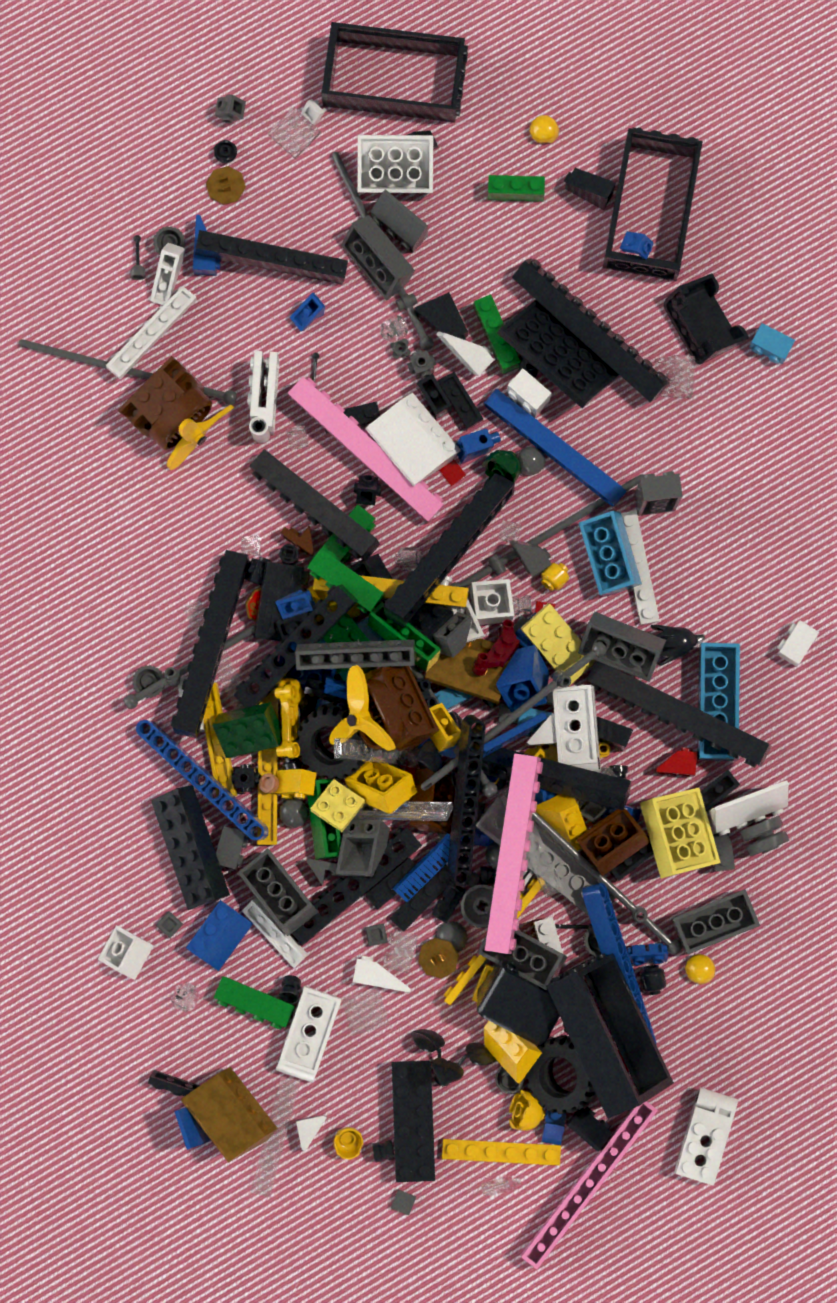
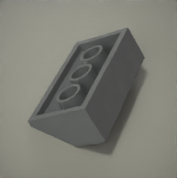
M370 215L352 223L341 246L387 301L410 281L415 270Z
M594 611L588 622L578 653L585 656L592 650L594 643L602 642L606 646L607 652L602 657L596 656L594 660L650 682L666 640Z

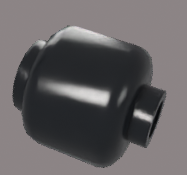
M659 965L645 966L644 970L640 972L642 990L649 992V995L660 994V990L666 987L665 971L659 968Z

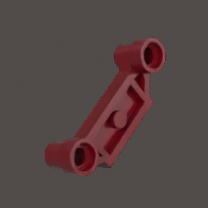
M506 619L503 621L502 626L497 632L498 640L487 654H478L477 660L474 661L472 667L474 674L484 676L487 674L488 668L497 666L503 668L517 649L520 640L516 637L513 628L514 623L511 620Z

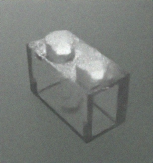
M395 930V933H390L388 944L391 945L390 953H385L383 961L384 964H387V969L409 974L418 935Z

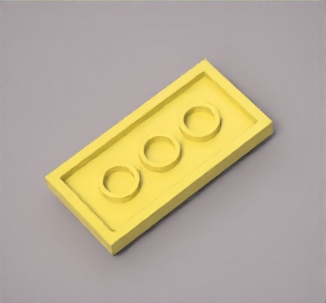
M547 603L520 628L555 671H566L584 657V655L578 653L582 641L550 603ZM592 659L570 677L571 684L589 669L596 660Z

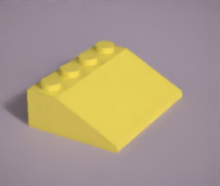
M700 788L669 794L640 803L661 879L721 863Z

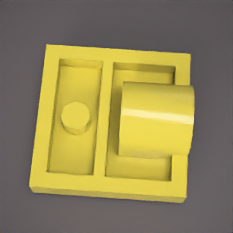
M333 779L310 810L343 832L365 804V800Z

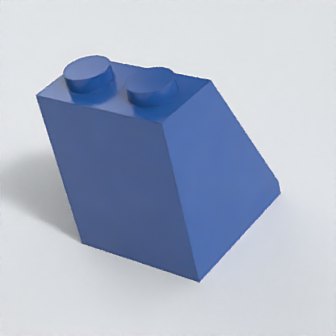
M535 645L517 649L496 683L511 712H514L548 685L549 670ZM545 696L534 706L546 704L547 696Z

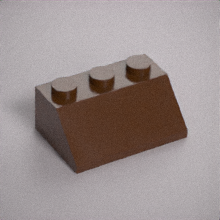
M428 768L416 769L414 784L417 793L412 796L409 825L420 831L451 834L455 787L451 782L450 775L446 774L430 788L422 790L421 784L434 775L435 772Z
M626 808L624 810L617 809L576 839L601 876L607 874L650 843L645 832Z

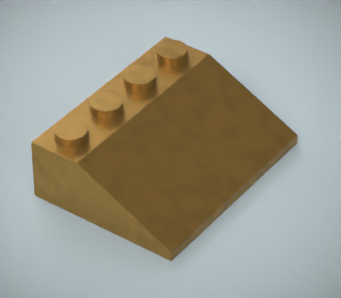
M479 638L466 642V646L454 657L440 653L438 661L427 671L425 680L428 679L429 682L498 704L501 693L496 683L514 653L503 668L500 666L488 668L486 675L478 676L472 671L474 661L477 660L479 653L487 654L495 644L494 642Z
M231 1067L216 1074L181 1099L182 1103L228 1163L266 1142L278 1129Z

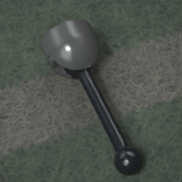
M135 235L136 265L130 271V278L133 280H143L146 276L145 269L140 265L139 242L141 237Z

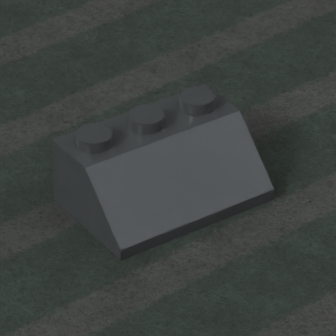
M385 189L371 210V218L379 227L382 226L386 230L385 232L390 238H396L400 241L399 244L403 249L414 252L428 237V225Z

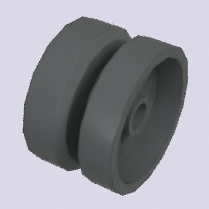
M780 816L773 817L740 831L743 841L756 838V842L747 846L750 857L759 853L764 854L790 841L786 831L773 833L774 830L781 828L783 825Z
M476 885L468 889L463 895L460 904L461 914L469 925L476 928H488L494 892L493 887ZM480 903L485 904V909L483 911L478 909V905Z

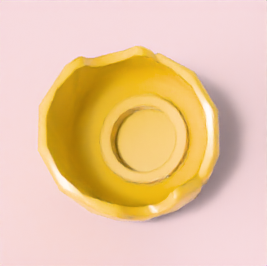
M548 115L536 117L531 122L529 129L531 137L540 144L553 143L559 136L560 130L557 122Z
M703 954L691 956L686 961L685 972L691 981L703 985L709 983L715 977L716 968L711 958Z
M344 1127L336 1133L333 1145L337 1155L342 1159L349 1160L360 1155L363 1138L357 1129Z

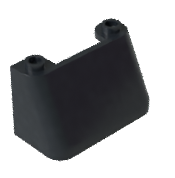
M713 273L679 286L664 301V309L692 359L699 365L749 339L746 330L742 326L736 325L731 327L714 297L719 291V283Z
M504 958L499 961L478 988L477 1012L483 1018L536 1045H543L547 1041L560 1018L549 991L519 977L517 965Z

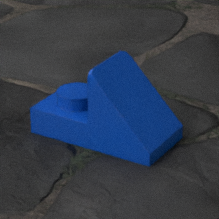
M313 292L289 318L301 332L305 331L316 318L324 315L325 305Z
M298 590L275 601L282 619L315 610L313 607L315 602L310 590L305 592Z
M546 1110L541 1142L561 1145L566 1113L558 1114L557 1111L550 1112Z

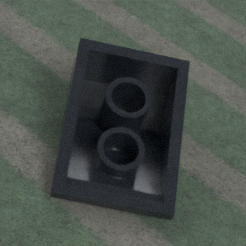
M423 604L408 623L436 645L432 635L453 616V612L438 604Z

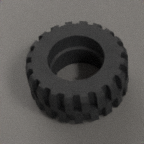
M336 702L320 705L302 721L297 731L298 737L296 742L300 747L299 756L302 755L303 757L302 763L304 765L307 764L310 767V771L319 773V777L324 778L328 776L329 780H335L337 777L338 779H344L347 776L353 775L369 758L372 749L364 743L358 731L348 739L350 750L347 755L333 754L322 744L320 738L321 728L325 726L336 727L350 713L349 708L346 707L347 704L341 702L336 705Z
M560 1035L545 1041L543 1045L537 1046L542 1054L525 1078L529 1080L527 1087L532 1090L533 1093L531 1095L539 1100L538 1103L542 1107L547 1106L548 1111H557L558 1114L573 1113L588 1106L589 1103L597 1098L569 1036ZM556 1057L565 1058L575 1068L577 1084L573 1092L561 1088L554 1079L553 1063Z

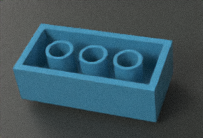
M613 510L579 522L600 596H610L642 585L621 512Z

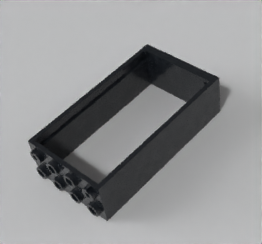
M331 22L321 92L323 106L455 122L456 116L460 117L468 45H465V38ZM339 42L457 56L451 105L333 91Z
M639 127L628 128L603 268L677 281L703 141H699L698 138L694 137L682 138L678 134L666 135L656 130L651 132L643 131ZM631 147L692 158L674 262L654 258L643 259L641 256L612 251Z
M605 953L600 954L552 978L553 982L546 987L607 1118L642 1105L674 1084L613 953L608 956ZM583 976H585V979H586V981H587V983H588V985H589V987H590V989H591V991H592V994H593V996H594V998H595V1000H596V1002H597V1004H598V1006H599V1009H600V1011H601V1013H602V1015H603V1017H604V1019H605V1021H606V1024H607V1026H608V1028H609V1030H610V1032H611V1034H612V1036H613V1039H614V1041H615V1043H616V1045H617V1047H618V1049H619V1051H620V1054H621V1056H622V1058H623V1060H624V1062H625V1064H626V1067H627V1069H628V1071H629V1073H630V1075H631V1077H632V1079H633V1082H634V1084H635L637 1090L635 1089V1087H634V1085H633V1083H632V1081H631V1078H630V1076H629V1074H628V1072H627V1070H626V1068H625V1066H624V1063H623V1061H622V1059H621V1057H620V1055H619V1053H618V1051H617V1048H616V1046H615V1044H614V1042H613V1040H612V1038H611V1036H610V1033H609V1031H608V1029H607V1027H606V1025H605V1023H604V1021H603V1018H602V1016H601V1014H600V1012H599V1010H598V1008H597V1006H596V1003H595V1001H594V999H593V997H592V995H591V993H590V991H589V988H588V986H587V984H586V982H585Z

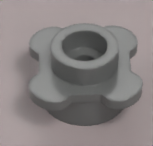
M407 339L391 342L390 347L393 348V358L398 359L401 356H410L411 351L408 349L409 342Z

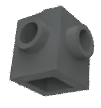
M230 94L220 97L216 103L215 116L221 118V121L225 123L242 120L246 101Z
M418 350L412 353V356L409 357L410 363L407 365L410 373L415 375L416 380L419 378L424 379L434 373L436 362L433 355H429L427 350ZM425 361V364H419L420 362Z

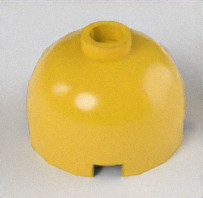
M520 1090L521 1093H516L510 1104L509 1113H512V1119H509V1124L515 1130L528 1131L536 1128L544 1119L545 1110L538 1103L539 1100L531 1095V1092Z

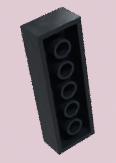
M193 785L176 788L151 800L187 909L192 910L230 896Z
M431 1060L392 1062L396 1182L435 1181Z

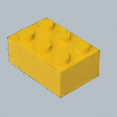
M375 758L369 759L359 770L345 779L348 789L363 798L365 804L388 814L394 812L417 793L412 774Z

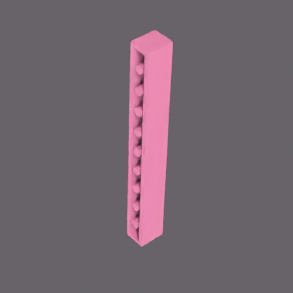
M302 377L288 392L289 397L429 523L444 507V504L441 503L443 499L437 493H430L427 490L429 486L424 481L413 487L382 448L371 439L372 436L366 429L362 431L357 426L359 422L352 416L348 418L344 414L345 410L338 403L334 405L330 401L331 397L324 390L320 392L316 389L317 384L311 378L305 379Z
M514 754L485 945L486 951L511 954L512 950L514 951L516 948L514 933L519 928L517 913L522 908L520 893L525 888L523 873L528 868L526 853L530 852L531 848L529 833L533 832L534 828L532 813H535L537 808V801H534L535 793L539 792L540 782L537 780L538 774L542 773L543 762H540L541 758Z
M646 1101L629 1111L520 1256L535 1269L540 1267L658 1111Z

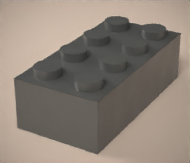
M673 471L663 473V476H655V474L644 475L640 479L635 491L637 515L642 516L676 511L683 497L680 474H674Z
M266 849L237 872L287 936L318 913L317 909L269 849Z
M746 889L671 918L685 955L760 926Z
M519 930L514 933L516 948L514 951L512 950L511 954L486 951L487 934L477 951L478 954L496 964L502 958L514 962L518 967L520 977L547 991L546 986L553 982L552 978L558 976L567 959L566 955Z

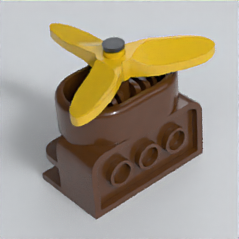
M171 356L118 409V412L123 414L143 435L154 440L162 449L169 450L175 447L167 461V467L170 470H174L184 462L197 444L200 446L207 440L205 434L209 428L234 409L231 404L211 419L202 422L212 408V401L204 394L205 390L202 383L181 362Z
M355 665L349 669L347 676V701L350 713L347 718L339 722L333 729L329 742L333 745L347 741L358 731L364 743L372 749H385L387 751L397 749L398 751H403L409 748L412 751L436 734L439 729L409 666L383 667L366 681L361 667Z

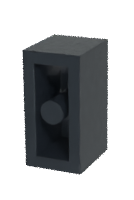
M433 373L416 383V389L436 420L452 411V404Z

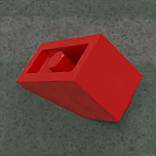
M681 748V751L678 750L655 770V774L694 777L696 775L697 752H692V748Z

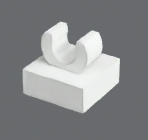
M310 99L306 102L301 114L312 126H315L324 115L326 108L321 109L318 106L319 101Z

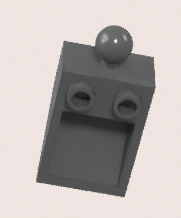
M373 807L365 808L362 812L363 819H352L343 831L336 875L373 877L387 847L390 828L382 820H376L377 811Z

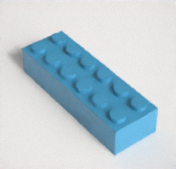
M701 643L699 645L698 709L739 729L740 644ZM705 739L703 742L698 740V760H738L727 754L728 750L721 748L719 751L710 746L711 742Z

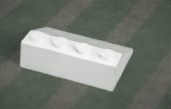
M358 135V192L382 193L386 189L389 193H433V135Z
M413 392L401 399L365 428L413 487L453 461L460 452V448Z
M786 780L707 811L713 835L719 833V836L730 833V828L735 826L737 829L748 826L747 822L754 820L755 823L765 820V815L770 813L773 816L783 813V809L788 807V781Z

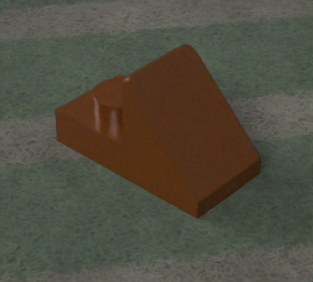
M310 526L307 527L301 537H299L300 533L292 527L290 529L286 527L282 529L280 534L283 538L310 557L314 556Z

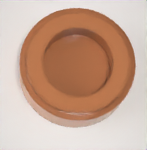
M267 773L259 780V788L265 793H274L279 787V780L275 775Z

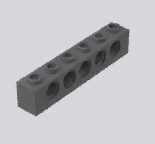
M415 640L297 644L295 650L296 669L351 668L355 665L359 667L415 665L416 659Z

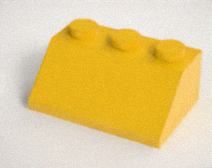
M560 794L538 804L536 812L577 851L582 849L576 839L584 834L587 829L576 800L573 797Z
M488 1021L484 1026V1046L509 1075L520 1084L542 1052L534 1043L491 1021Z

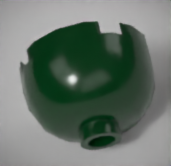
M496 450L490 453L482 464V468L484 466L486 468L485 474L490 478L495 473H498L515 483L521 473L520 462L512 451Z

